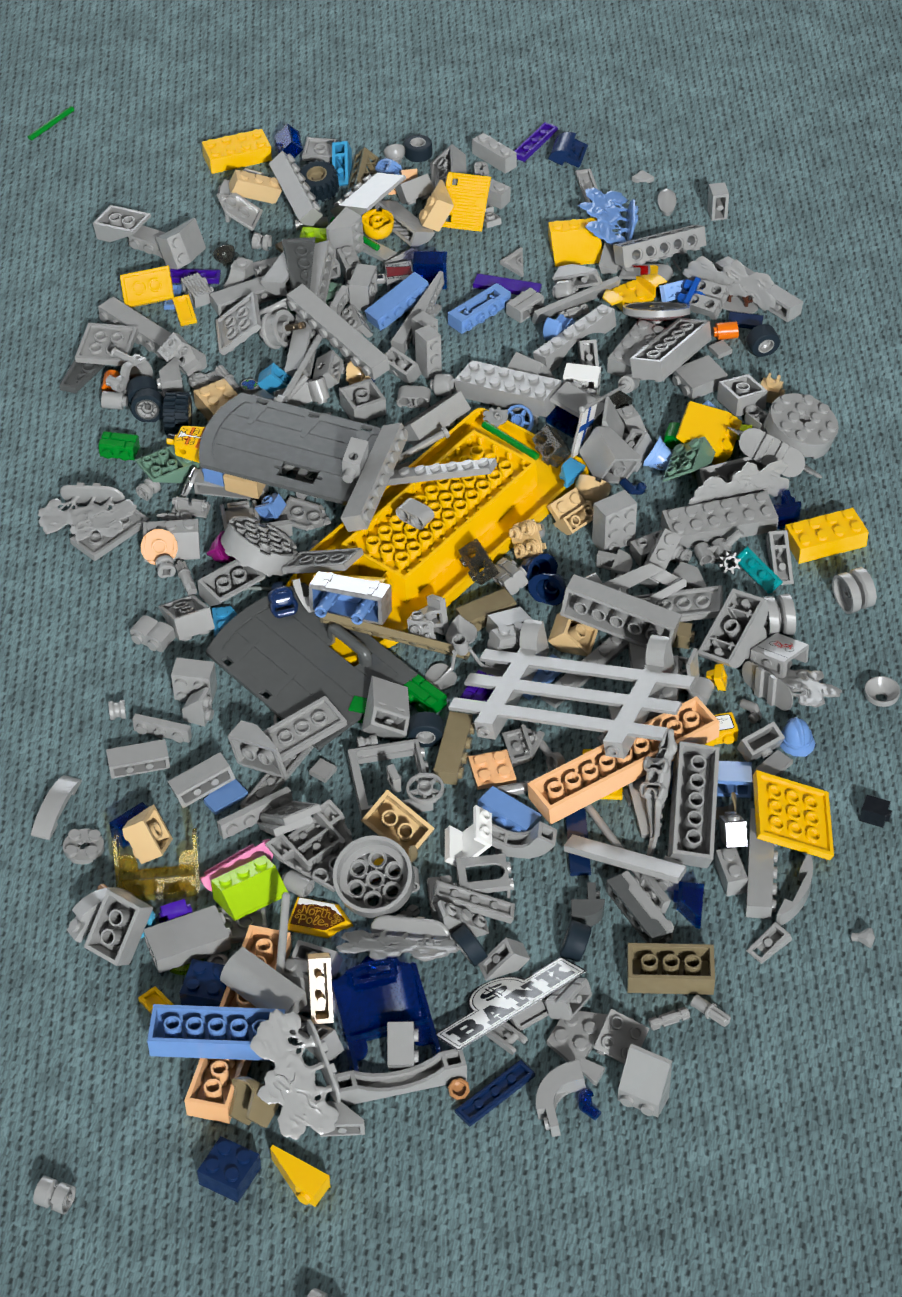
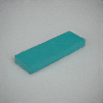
M748 546L735 557L736 559H741L738 564L768 594L772 593L783 583Z

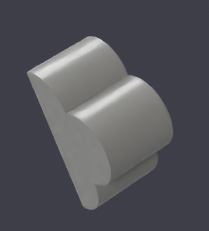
M732 589L699 648L698 655L732 668H738L744 661H750L751 649L767 638L766 629L764 628L768 615L766 599Z

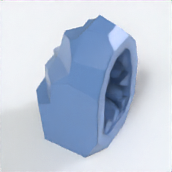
M381 159L375 166L378 173L401 175V165L391 159Z

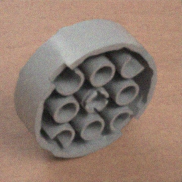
M797 393L784 394L776 398L764 421V430L769 435L799 450L804 457H812L813 459L820 458L829 451L839 429L838 421L827 404L815 399L812 395Z
M232 517L221 537V544L227 555L237 559L238 564L241 566H249L269 577L272 575L283 576L281 568L298 553L296 551V544L285 533L268 523L266 526L257 523V519L252 517Z

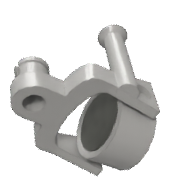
M116 347L112 349L111 356H116L126 361V363L122 365L118 377L115 378L112 375L107 377L106 386H110L112 390L119 393L124 392L127 395L126 388L130 380L138 376L152 378L153 370L145 357L136 353L130 356L117 350Z

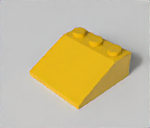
M597 218L548 222V238L555 267L600 262L603 251L601 239L585 228L589 222L597 221Z
M690 401L687 404L676 438L683 443H687L694 438L705 436L716 452L712 464L723 463L731 457L738 436L727 427L740 430L742 421L727 411Z

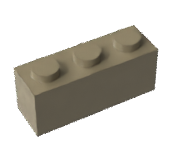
M503 588L456 608V616L461 615L465 620L472 623L478 632L486 627L488 615L516 608V601Z

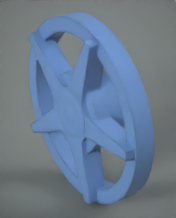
M517 404L507 409V414L511 413L512 423L520 427L529 425L527 430L531 431L534 425V417L528 407ZM515 408H524L521 414H515L512 411ZM526 412L529 414L530 422L525 420Z

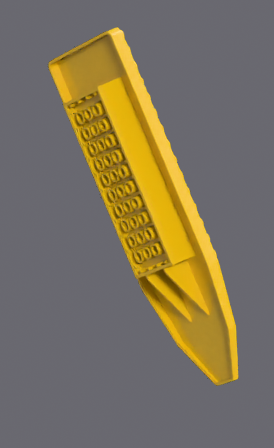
M477 408L449 431V438L446 439L444 437L438 440L408 467L429 466L435 463L446 464L452 461L463 462L468 459L496 458L498 464L491 474L386 486L368 529L348 532L342 522L310 551L362 548L364 554L346 571H333L331 573L390 578L394 583L392 611L384 624L379 626L409 633L407 619L412 612L428 605L427 596L434 594L445 598L447 608L513 548L509 530L514 524L528 519H534L536 523H540L550 514L547 506L575 488L577 477L568 488L564 487L565 482L559 477L561 466L571 457V453L508 420L498 426L499 430L537 452L539 458L534 460L482 428L483 418L485 417L483 412L487 409ZM552 445L564 451L567 454L565 455L566 457L563 458L561 454L559 455L553 450H551ZM578 456L573 457V459L586 466L581 474L589 475V469L584 460ZM408 498H413L427 505L434 512L435 517L423 529L419 530L401 521L396 515V509ZM293 574L286 586H293L291 580L300 579L301 583L305 582L309 586L313 574ZM370 635L386 649L399 643ZM335 637V643L329 647L352 666L358 665V654Z

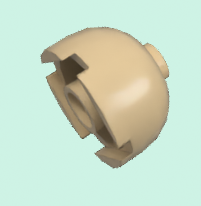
M580 474L577 477L575 488L578 489L585 502L590 501L594 505L595 502L609 496L612 486L602 479L599 482L595 480L596 477Z

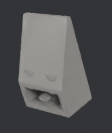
M372 676L362 731L376 734L379 737L392 741H400L407 736L410 720L408 687Z

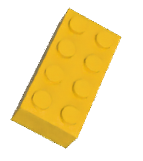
M262 129L202 142L203 157L211 174L272 161L271 145Z
M854 508L785 525V530L788 531L790 550L799 564L867 546L869 532Z

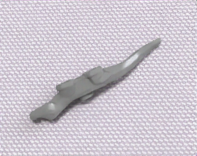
M669 728L663 741L659 743V751L656 757L651 758L647 756L643 761V767L647 771L646 782L641 783L639 789L641 797L646 799L650 825L648 856H653L658 837L660 836V828L662 827L660 821L663 818L662 809L665 807L664 802L668 797L671 782V761L678 749L674 739V730Z

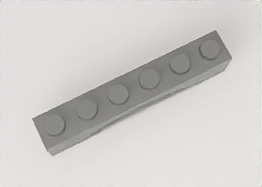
M604 304L599 305L533 352L534 360L543 363L550 372L554 371L560 366L568 351L580 339L592 333L606 334L616 327L615 309Z
M452 1049L439 1052L421 1064L395 1072L364 1073L352 1070L334 1074V1078L339 1089L341 1102L349 1106L448 1085L453 1079L462 1078L467 1081V1064L462 1049L459 1051Z

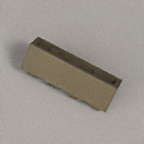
M449 712L433 770L434 774L439 776L444 784L458 785L459 779H463L464 767L462 766L467 764L468 752L466 751L471 749L472 738L470 736L471 734L474 735L476 730L473 723V714Z

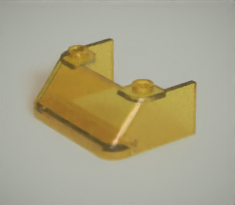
M194 828L192 831L193 849L184 850L180 854L179 866L138 870V862L134 856L129 854L120 855L119 835H114L112 844L116 888L125 889L142 901L192 897L199 892L200 858L197 828Z

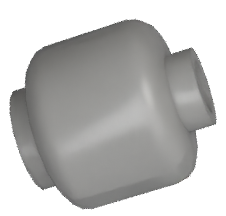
M572 280L558 281L552 289L553 297L557 301L579 292L578 286Z
M436 374L430 382L431 390L434 391L436 396L447 397L452 395L453 392H456L454 377L451 374Z

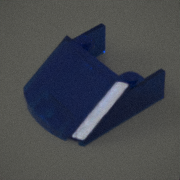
M399 959L369 961L346 970L345 974L332 981V992L342 1041L351 1071H359L357 1061H361L367 1056L368 1046L366 1041L387 1037V1022L414 1021L415 1029L419 1028V1042H415V1045H430L433 1056L440 1052V1044L415 962H400Z

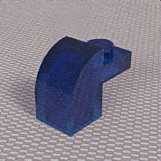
M783 490L781 504L773 505L779 517L777 529L785 528L786 524L798 522L801 513V501L795 502V498L791 496L790 491Z

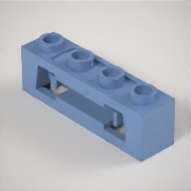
M498 283L494 284L448 312V325L461 334L470 331L477 324L483 323L485 319L496 315L498 311L506 308V303L511 299V292Z

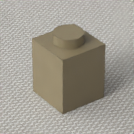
M679 623L672 647L689 649L690 643H694L695 639L692 623Z

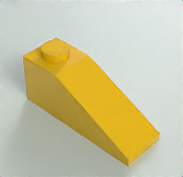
M272 1145L270 1148L271 1159L297 1199L304 1205L311 1204L316 1207L330 1188V1176Z

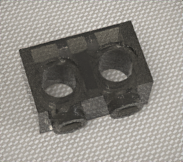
M547 424L532 438L535 444L534 448L543 456L541 459L548 466L551 464L558 468L572 454L558 431Z
M477 538L458 550L462 556L459 560L465 568L468 566L470 569L468 574L473 582L477 580L480 585H483L500 573Z

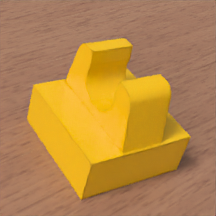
M715 664V669L706 672V678L711 680L718 690L726 691L728 676L723 664Z

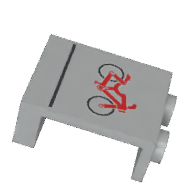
M775 633L751 649L750 661L774 676L783 679L787 676L789 661L796 659L804 663L808 662L809 644Z

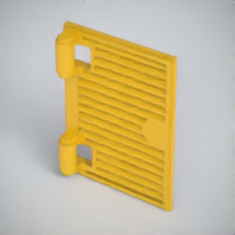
M448 172L445 185L454 207L449 214L452 216L451 222L445 221L442 227L482 232L491 177ZM453 179H458L457 186L452 185Z

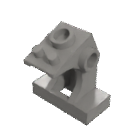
M173 332L157 351L166 362L174 357H178L179 367L188 377L202 367L190 345L177 333Z
M431 594L427 596L428 605L412 612L407 619V625L410 634L435 640L434 632L446 635L449 623L445 598Z

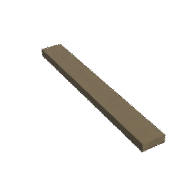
M328 612L325 617L320 618L321 623H336L344 629L449 656L453 655L454 647L449 643L367 622L356 625L351 621V618ZM470 652L464 656L457 654L456 657L467 660L470 657Z

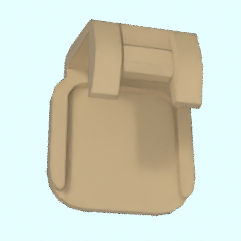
M534 519L516 523L509 530L516 559L525 560L528 557L543 554V550L547 549L546 543H542L539 533L542 530L541 524H536Z

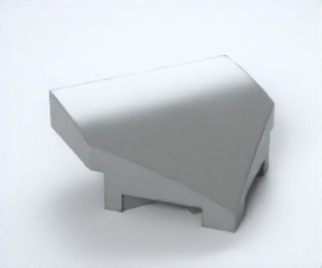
M522 724L519 729L502 733L512 767L527 763L533 759L543 740L544 732L533 731Z

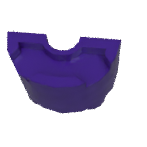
M185 899L160 906L158 919L160 923L193 913L191 905H186Z

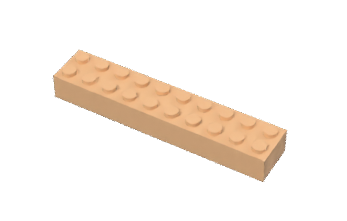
M697 696L682 703L677 715L663 713L644 723L646 725L673 729L677 745L680 741L705 745L719 737V720ZM637 737L625 759L606 756L604 744L527 783L528 797L551 825L647 775V771L643 767V761L647 756L651 758L656 757L660 741Z
M249 925L242 946L276 970L279 930ZM291 932L287 933L285 960L289 958L292 949ZM228 986L219 1006L257 1008ZM200 1058L184 1100L187 1115L230 1124L232 1117L229 1116V1111L234 1093V1086L231 1080L235 1077L247 1076L252 1060Z

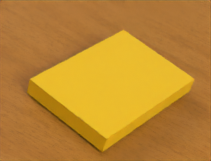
M169 266L120 275L124 304L130 308L172 300V297H175Z

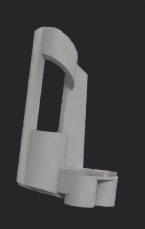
M652 563L605 583H602L595 572L584 577L629 594V588L648 578L669 586L647 598H639L653 604L687 585V580L677 577Z

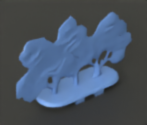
M596 188L586 189V196L592 202H583L578 206L586 210L587 214L591 217L597 218V221L589 222L585 228L599 239H603L611 245L631 240L638 221V215H636L638 206H635V199L630 201L628 209H626L622 205L628 200L622 193L609 191L603 194ZM619 212H627L626 218H623ZM617 221H626V228L620 227ZM612 229H620L618 230L619 232L612 231ZM623 232H626L625 238L621 235Z

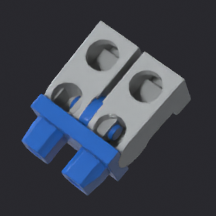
M698 277L694 281L686 279L683 287L684 290L689 292L688 294L680 292L677 302L690 305L691 311L694 313H700L708 316L710 319L717 320L729 296L728 287L711 281L701 280Z

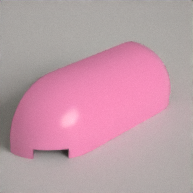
M265 839L256 846L251 844L204 872L205 876L200 877L204 887L212 892V879L263 855L272 861L273 854L265 846V843L270 841V839Z

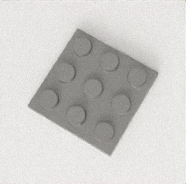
M254 292L250 293L215 320L219 353L222 355L233 351L235 347L245 342L248 337L257 333L262 328L258 297Z
M88 323L75 355V361L77 363L122 366L126 361L116 356L112 357L111 351L116 347L117 350L130 355L139 332L138 327Z

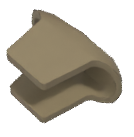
M246 1076L232 1079L234 1093L229 1116L245 1125H250L251 1122H254L263 1128H267L281 1104L269 1105L257 1096V1093L264 1084Z

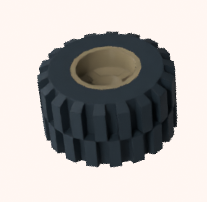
M315 160V162H308L307 165L305 164L303 168H300L299 172L306 178L305 182L310 186V192L315 195L316 202L318 200L325 202V199L329 201L339 191L337 171L330 162L325 163L324 160Z
M166 392L163 400L164 431L167 436L168 434L178 435L182 426H192L191 396L189 392Z

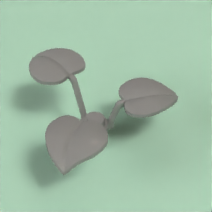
M457 615L446 633L447 643L452 644L454 647L451 667L449 668L443 663L435 664L428 669L425 679L439 690L452 687L457 680V675L453 672L456 655L464 656L468 652L471 653L480 667L483 668L481 671L486 672L487 675L491 674L502 677L509 665L490 662L483 664L472 650V647L469 646L477 637L476 627L461 615Z

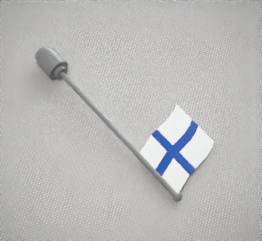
M629 373L619 379L618 388L586 406L579 407L580 416L571 450L572 458L580 454L578 451L590 436L597 403L618 391L630 393L636 390L640 384L639 378H632V373Z

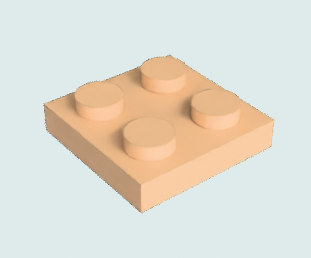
M507 749L468 756L477 790L516 783V776Z

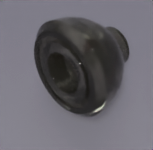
M222 245L216 248L212 255L217 262L222 263L224 266L231 265L235 249L232 245Z

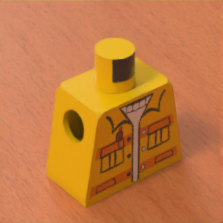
M182 426L178 435L168 434L167 444L174 445L176 456L199 463V446L206 427Z

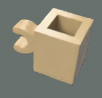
M769 373L767 378L763 377L760 385L767 390L766 402L773 403L776 398L785 394L783 382L780 381V375L776 379H772L771 373Z

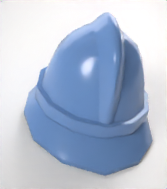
M797 717L790 718L781 731L785 739L780 747L785 753L792 756L806 757L814 750L816 744L812 732L803 719Z

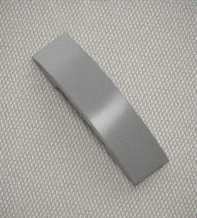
M63 775L54 783L39 809L31 836L46 840L51 839L58 826L57 821L71 795H75L82 779Z
M807 854L800 867L798 880L802 881V884L794 900L784 899L777 913L776 923L780 926L794 918L807 901L813 876V860L809 854Z

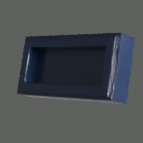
M730 311L728 322L737 321L739 328L753 329L758 325H762L764 315Z

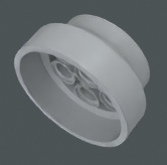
M371 835L354 840L340 852L334 864L333 884L339 898L350 911L362 917L376 918L380 915L393 914L408 901L414 888L415 874L409 856L397 842L387 837ZM376 859H384L381 865H374ZM357 868H365L362 874H355ZM393 870H401L398 876H390ZM374 879H382L379 885H372ZM355 888H363L360 894H353ZM391 890H398V894L395 897L388 896ZM372 899H379V903L376 906L369 905Z

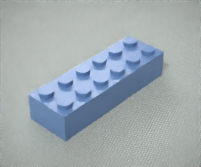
M153 1004L147 1039L150 1056L270 1061L260 1058L250 1048L253 1037L257 1034V1028L260 1026V1023L269 1020L270 1012H273L275 1009ZM278 1009L283 1014H286L285 1009Z

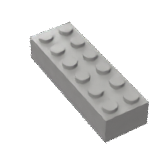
M678 318L630 358L632 378L655 380V382L664 381L712 340L710 321Z
M473 360L454 379L456 393L461 391L465 399L504 408H510L517 404L524 405L531 410L532 414L547 417L557 406L549 400L562 386L561 380ZM515 408L513 410L522 412L524 408Z
M763 491L662 511L660 525L662 530L666 528L680 536L681 539L678 544L682 545L683 549L695 547L701 542L711 544L718 538H724L727 541L738 529L744 533L741 538L764 534L769 531H777L779 517L768 492Z
M575 574L566 587L560 615L645 648H647L651 635L670 637L672 646L682 616L680 613Z
M680 741L674 755L668 857L680 861L684 865L708 868L714 857L720 747Z

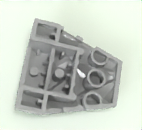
M328 799L320 805L321 811L313 814V822L311 824L296 829L288 836L284 834L275 836L265 843V846L280 862L330 891L335 892L333 884L335 861L340 852L353 840L351 831L346 826L343 813ZM357 868L355 874L359 875L365 868Z

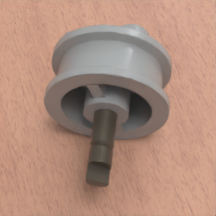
M287 310L268 312L261 320L262 328L259 333L265 344L271 349H279L281 346L290 347L292 331L306 328V323H295L294 316Z

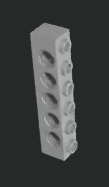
M694 224L613 245L615 265H620L622 268H630L632 264L641 265L645 264L648 260L658 261L660 257H673L675 253L685 254L687 250H700V247L706 246L705 226Z

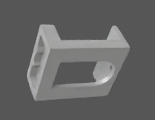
M505 854L456 858L458 887L481 894L506 891L507 898H510V890H514L513 878H509L511 864L510 861L506 862ZM498 865L503 869V876L501 878L473 882L467 881V867Z

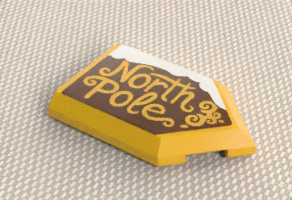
M297 897L288 921V931L322 938H330L343 929L353 927L352 922L339 904Z

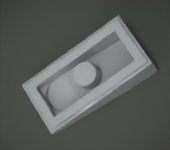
M774 922L746 951L762 964L792 941L791 934ZM758 948L764 955L760 957L753 950Z

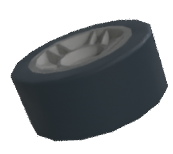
M146 388L137 391L132 398V415L141 422L158 421L163 416L164 397L154 389Z
M465 925L451 934L452 939L457 942L456 945L461 948L460 951L474 967L488 957L481 944Z

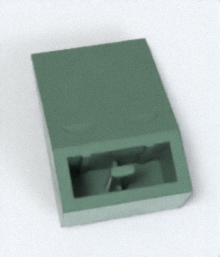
M705 436L694 438L690 442L681 443L674 447L662 479L663 482L694 472L712 463L716 452Z
M174 445L135 460L152 482L185 483L193 467L201 468L198 462L176 456Z

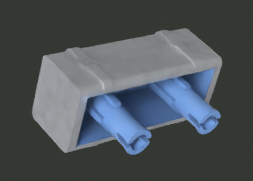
M318 571L309 584L310 611L315 612L316 616L320 618L325 617L327 612L351 618V621L356 625H360L363 621L383 625L392 611L391 585L379 581L374 582L337 575L331 572Z

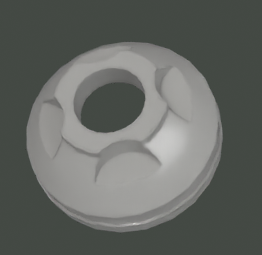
M873 677L865 684V697L875 706L888 707L898 701L900 686L889 677ZM882 694L885 695L887 699L885 701H879L876 699L875 696Z

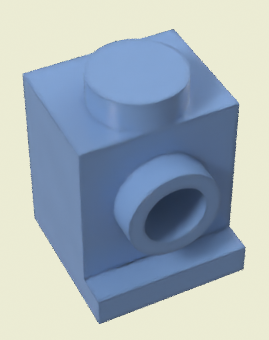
M273 493L272 495L265 496L262 499L261 505H257L255 510L263 521L278 519L287 504L279 494Z

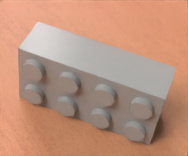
M639 319L608 357L607 373L618 377L632 373L630 358L666 328Z

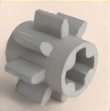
M725 551L724 557H718L721 560L718 567L724 568L723 573L730 570V573L734 574L735 568L740 569L738 562L741 559L735 558L736 552L729 556L728 551ZM727 559L731 560L732 566H728L726 563Z

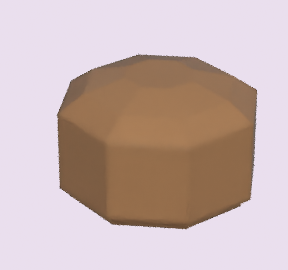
M462 1078L453 1079L447 1087L449 1096L455 1100L465 1099L470 1092L468 1082Z

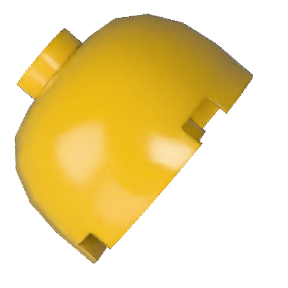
M376 209L369 210L362 216L363 232L367 237L374 240L387 238L394 228L393 215L382 209V212H376Z

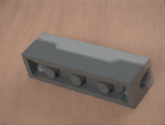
M627 870L606 881V893L646 943L665 944L673 940V923L665 918L661 908L653 903L649 893L641 888L635 876L633 877Z

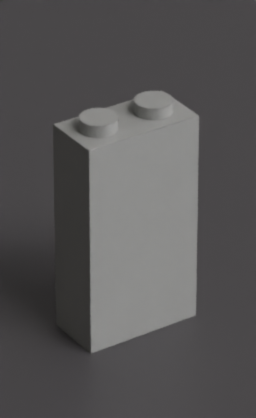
M216 905L143 929L145 943L158 973L191 963L192 959L200 960L231 949L230 940L233 939L232 932L229 927H225L226 921L223 912H218Z

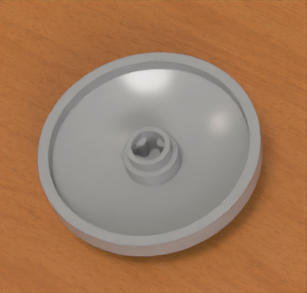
M636 302L623 305V314L641 320H650L652 324H660L663 320H672L691 313L690 305L677 302Z

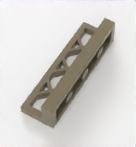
M365 147L354 156L346 193L350 190L354 191L353 187L359 182L363 183L362 179L364 176L376 174L375 166L379 158Z

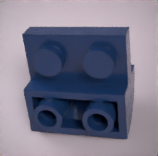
M563 132L557 136L548 159L560 165H563L565 161L579 168L588 145L575 139L576 133Z

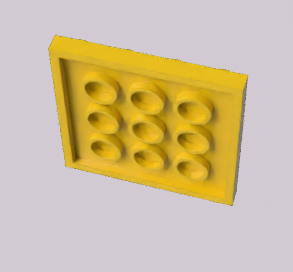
M756 770L753 774L757 839L831 860L834 856L829 792Z

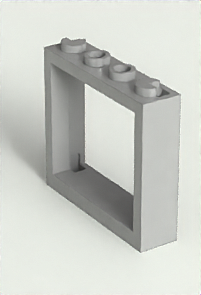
M418 739L348 749V762L361 820L373 805L368 806L359 764L414 756L418 774L429 773L428 762L423 760L425 758V750L423 747L420 748ZM420 778V781H431L432 778ZM431 794L427 796V799L433 798L435 795ZM411 799L401 800L415 813L433 810V803L424 805L413 802Z

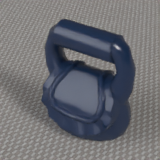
M282 586L269 592L268 599L271 613L276 618H283L297 613L298 602L294 598V592L290 587ZM291 604H293L294 606L291 608L276 611V608L289 606Z

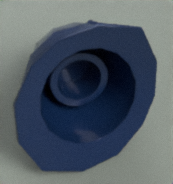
M548 553L528 557L520 564L527 573L525 577L528 581L534 575L543 573L556 574L558 568L555 558Z
M538 574L528 581L529 593L534 600L552 606L563 602L567 586L563 577L559 574Z

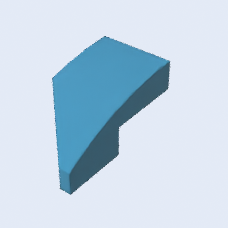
M571 457L562 464L559 475L560 479H563L565 482V488L570 487L574 483L575 478L584 472L586 467Z

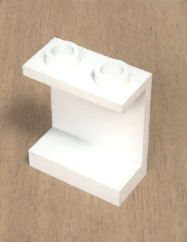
M477 805L473 807V824L462 832L451 825L445 829V862L455 867L456 858L478 857L492 846V813Z

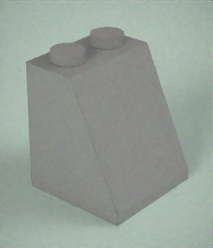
M596 426L578 451L591 474L596 477L595 480L601 482L602 479L613 484H620L623 478L628 479L642 460L641 456L610 427Z

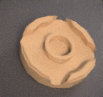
M154 529L143 537L141 553L150 564L155 565L156 559L163 555H169L173 559L176 557L178 551L177 540L169 531Z

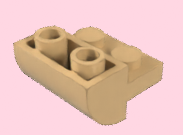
M574 488L547 506L556 521L553 523L554 526L566 535L573 534L593 520V506L590 501L585 502L577 488Z

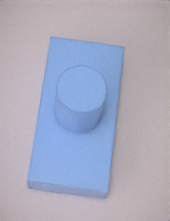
M686 279L659 285L662 302L677 299L680 292L688 294L689 291L684 290L683 287Z

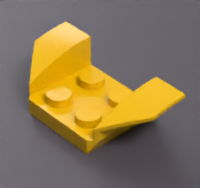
M658 274L636 276V280L629 281L611 290L606 289L602 298L611 306L616 305L623 312V305L654 301L656 287L667 283V280Z

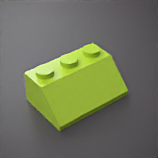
M265 855L211 880L213 899L234 921L282 899V894L288 892L276 866Z

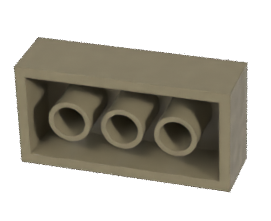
M628 943L627 993L714 995V945Z

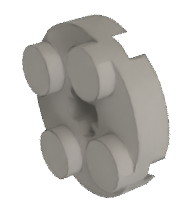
M72 829L63 842L65 856L75 864H89L93 862V860L103 854L105 847L100 831L95 829ZM82 844L89 845L86 846L85 849H81L80 845Z

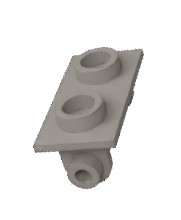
M176 496V498H172V505L174 506L171 513L176 514V511L179 513L187 511L193 517L207 518L211 504L206 502L205 499H192L189 502V498Z

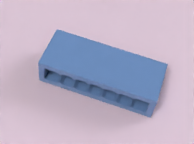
M674 761L671 762L670 794H672ZM719 761L717 796L731 797V793L735 792L737 797L751 798L752 762Z

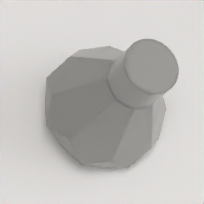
M867 928L860 933H852L851 940L872 948L875 940L874 931L872 928Z

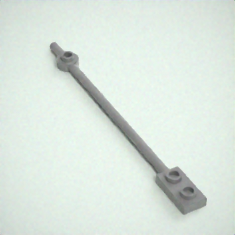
M342 285L339 291H336L334 300L329 303V307L339 316L349 300L348 286ZM319 332L282 395L279 394L275 397L274 401L287 404L290 394L323 339Z
M542 740L539 748L547 757L546 764L548 769L552 771L564 765L565 759L561 753L552 752L545 741ZM590 804L584 807L612 846L625 849L593 805ZM632 871L638 879L641 888L649 893L653 903L661 908L664 915L671 902L668 895L654 877Z

